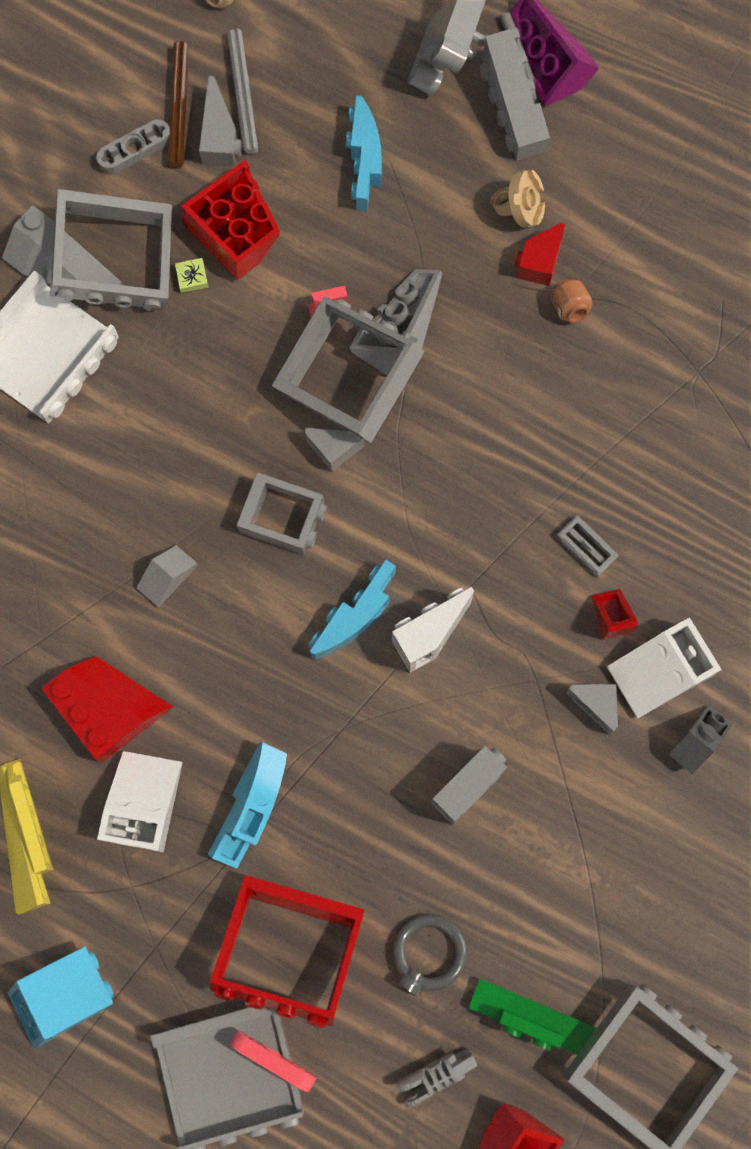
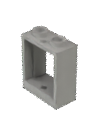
M257 472L236 526L240 534L305 556L307 548L312 549L315 544L317 532L314 530L317 522L323 521L327 505H324L323 494ZM269 489L312 503L299 539L255 525Z
M484 746L432 799L431 804L454 825L504 774L508 768L504 764L506 758L496 748L493 747L489 750Z

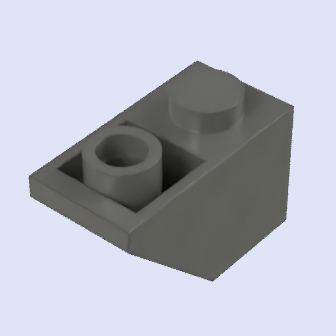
M708 705L678 740L669 755L693 774L714 753L732 725L722 713L715 711Z

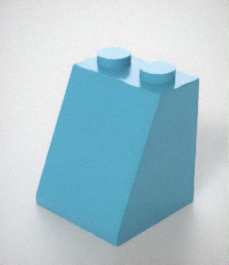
M86 946L16 981L7 992L34 1049L102 1012L113 1004L111 999L114 996L112 988L106 980L102 981L98 973L100 968L99 962L93 952H88Z

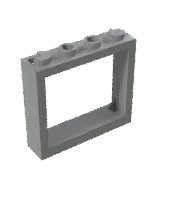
M58 189L55 200L50 296L65 298V301H72L74 299L86 300L87 303L95 305L104 302L115 304L121 308L138 306L148 311H151L152 308L164 310L169 295L172 204ZM65 213L161 226L158 289L62 278Z
M324 296L273 382L272 387L371 443L425 351L417 345L418 339L411 336L408 332L403 331L400 335L394 332L396 328L388 322L380 320L377 323L372 320L374 317L360 308L355 312L350 309L351 305L346 301L337 299L335 302ZM338 318L402 350L361 422L298 388Z
M629 984L562 1077L650 1149H682L738 1068L730 1062L732 1056L719 1045L712 1048L705 1042L708 1036L694 1025L688 1028L681 1023L680 1019L683 1016L668 1004L663 1008L654 1000L657 995L643 984L640 988ZM638 1002L719 1066L665 1143L584 1078V1075Z

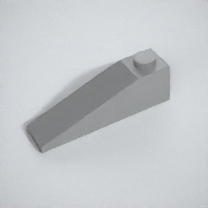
M32 205L14 224L2 256L6 263L23 276L28 278L33 271H36L43 276L45 282L50 286L54 221ZM64 231L62 278L123 285L116 276Z
M415 269L395 290L396 296L387 305L382 304L377 309L378 315L373 321L377 323L380 320L388 322L396 328L394 332L400 335L403 331L408 332L411 336L418 339L417 345L423 348L442 278L441 270ZM359 328L350 346V351L387 375L402 352L400 348Z

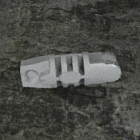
M468 1048L456 1054L451 1052L442 1056L441 1059L429 1063L423 1069L420 1068L398 1080L396 1086L400 1092L424 1083L423 1086L405 1096L404 1102L407 1108H411L435 1095L434 1093L440 1092L451 1086L452 1083H457L465 1078L464 1074L475 1068L477 1062Z

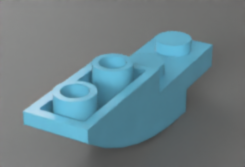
M356 96L355 106H350L349 123L353 124L352 131H347L346 148L351 149V159L355 160L354 174H358V182L352 183L351 199L356 200V211H368L370 186L381 187L382 182L381 144L374 117L362 96Z
M385 560L382 566L377 564L368 577L371 581L366 590L361 588L352 601V604L355 605L354 608L343 602L339 608L334 607L326 618L328 625L322 633L317 631L309 643V646L312 647L310 650L311 657L317 660L343 648L359 637L375 622L390 603V597L383 593V591L396 573V566Z
M260 741L232 794L236 801L208 852L212 859L238 868L250 843L257 845L278 795L287 753Z

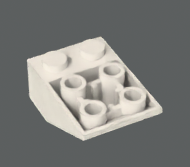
M472 587L465 591L463 588H459L447 596L448 600L439 606L436 602L421 610V616L414 620L410 617L405 618L395 625L396 630L392 631V643L410 673L436 659L470 606L474 593Z
M690 617L607 666L608 671L637 719L713 677L722 670Z
M123 751L104 807L97 840L164 853L183 762Z

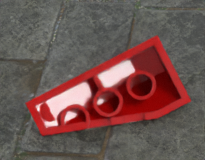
M502 1103L485 1129L479 1149H559L564 1139L523 1109Z

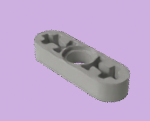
M152 120L102 147L97 153L100 169L106 174L113 175L168 146L170 129L168 124L163 120ZM159 131L163 136L158 138L157 135H154V132ZM145 136L147 137V140H148L149 143H150V144H148V145H146V142H145V139H144ZM131 142L142 144L141 149L134 153L129 152L127 146ZM120 149H122L123 154L125 156L124 158H122L121 153H119ZM110 156L115 162L110 164L106 161V158Z

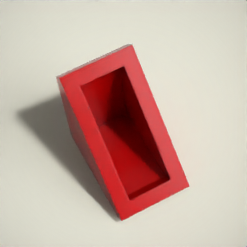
M620 589L592 595V602L603 640L631 634L636 629L638 620Z

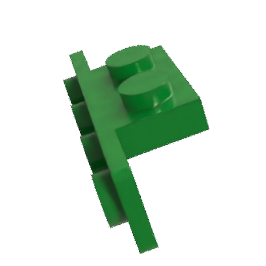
M483 979L478 981L469 1004L471 1010L503 1024L502 1031L518 1038L521 1037L522 1033L534 1037L532 1044L550 1051L553 1045L578 1055L596 1030L592 1025Z

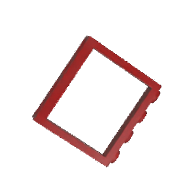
M245 875L210 979V991L215 992L214 995L223 1000L232 1001L233 997L244 1000L245 1005L253 1009L263 1010L264 1007L274 1009L277 1015L284 1018L294 1019V1016L307 1019L306 1022L314 1027L325 1028V1025L333 1026L365 909ZM250 899L350 927L327 1010L224 980Z

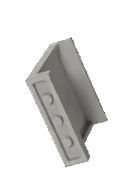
M247 1007L151 1035L153 1049L157 1048L179 1142L177 1149H206L205 1145L218 1142L219 1147L237 1142L236 1136L249 1133V1137L252 1138L268 1133L267 1127L280 1124V1128L284 1129L299 1124L298 1118L303 1117L305 1113L299 1088L239 1053L229 1045L236 1031L239 1030L291 1060L281 1017L276 1014V1010L264 1007L263 1010Z

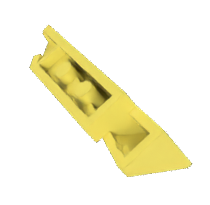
M21 759L0 766V794L16 914L20 915L51 904L42 874L53 871V866Z

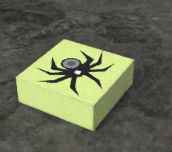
M203 258L175 263L181 293L209 287Z

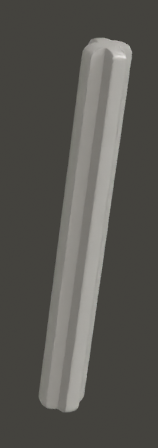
M238 28L235 30L230 29L227 35L243 150L247 155L256 154L258 152V143L242 31Z

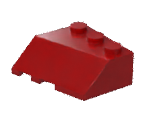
M246 159L181 205L183 225L236 280H239L259 265L280 235V230L267 203L262 198L259 186L252 177Z
M97 656L64 670L41 688L95 760L101 763L173 708L172 705Z

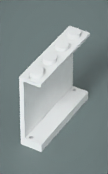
M33 271L0 311V390L49 424L54 417L57 418L61 415L65 407L64 405L69 398L79 393L82 388V382L89 374L92 375L98 369L103 356L115 348L119 338L115 327L110 324L107 328L72 302L65 301V298L50 296V287L45 282L43 276Z

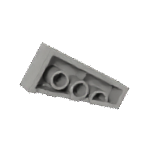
M517 27L485 36L483 63L479 65L483 81L487 80L489 84L488 95L491 104H496L498 109L496 113L500 128H505L507 149L509 152L513 151L516 161L548 152L550 135L540 103L534 104V101H536V91L533 78H526L527 58L524 50L518 51L517 42L520 35Z

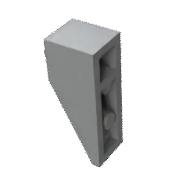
M209 76L199 148L202 164L235 167L236 156L241 157L242 140L237 139L235 126L215 77Z

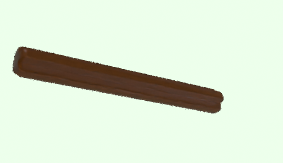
M176 41L173 46L170 133L167 159L168 165L171 168H181L184 158L189 47L185 41Z

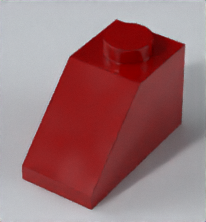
M558 223L526 241L523 251H517L514 267L519 268L517 279L550 286L566 224Z

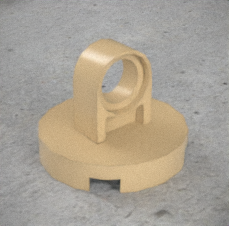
M519 170L515 172L510 180L509 187L496 191L491 198V204L497 214L500 216L513 215L517 224L524 228L540 224L545 211V202L540 203L539 192L544 191L540 177L534 170ZM509 199L506 203L500 205L503 201Z

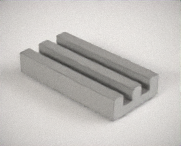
M578 515L556 535V538L597 578L619 557ZM575 525L609 557L607 560L573 528ZM568 533L572 538H574L601 566L598 567L566 534Z

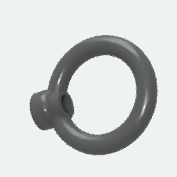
M433 914L420 915L405 923L397 933L393 944V960L400 974L395 983L416 997L420 990H440L455 982L463 972L467 961V946L459 928L447 918ZM424 927H435L444 931L451 938L455 949L454 961L449 970L435 978L421 976L409 967L405 957V947L408 939L415 931Z

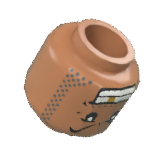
M579 280L561 281L551 295L552 305L559 318L566 322L577 323L584 320L592 308L591 296L585 285Z

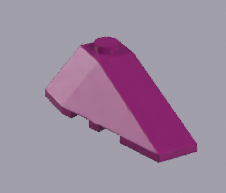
M518 0L511 9L510 14L515 27L518 28L520 41L536 81L534 85L537 95L545 105H550L582 90L599 69L598 65L582 45L538 0Z

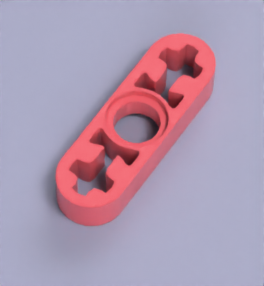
M237 1030L229 1044L239 1053L305 1092L310 1091L317 1078L311 1072L242 1031Z

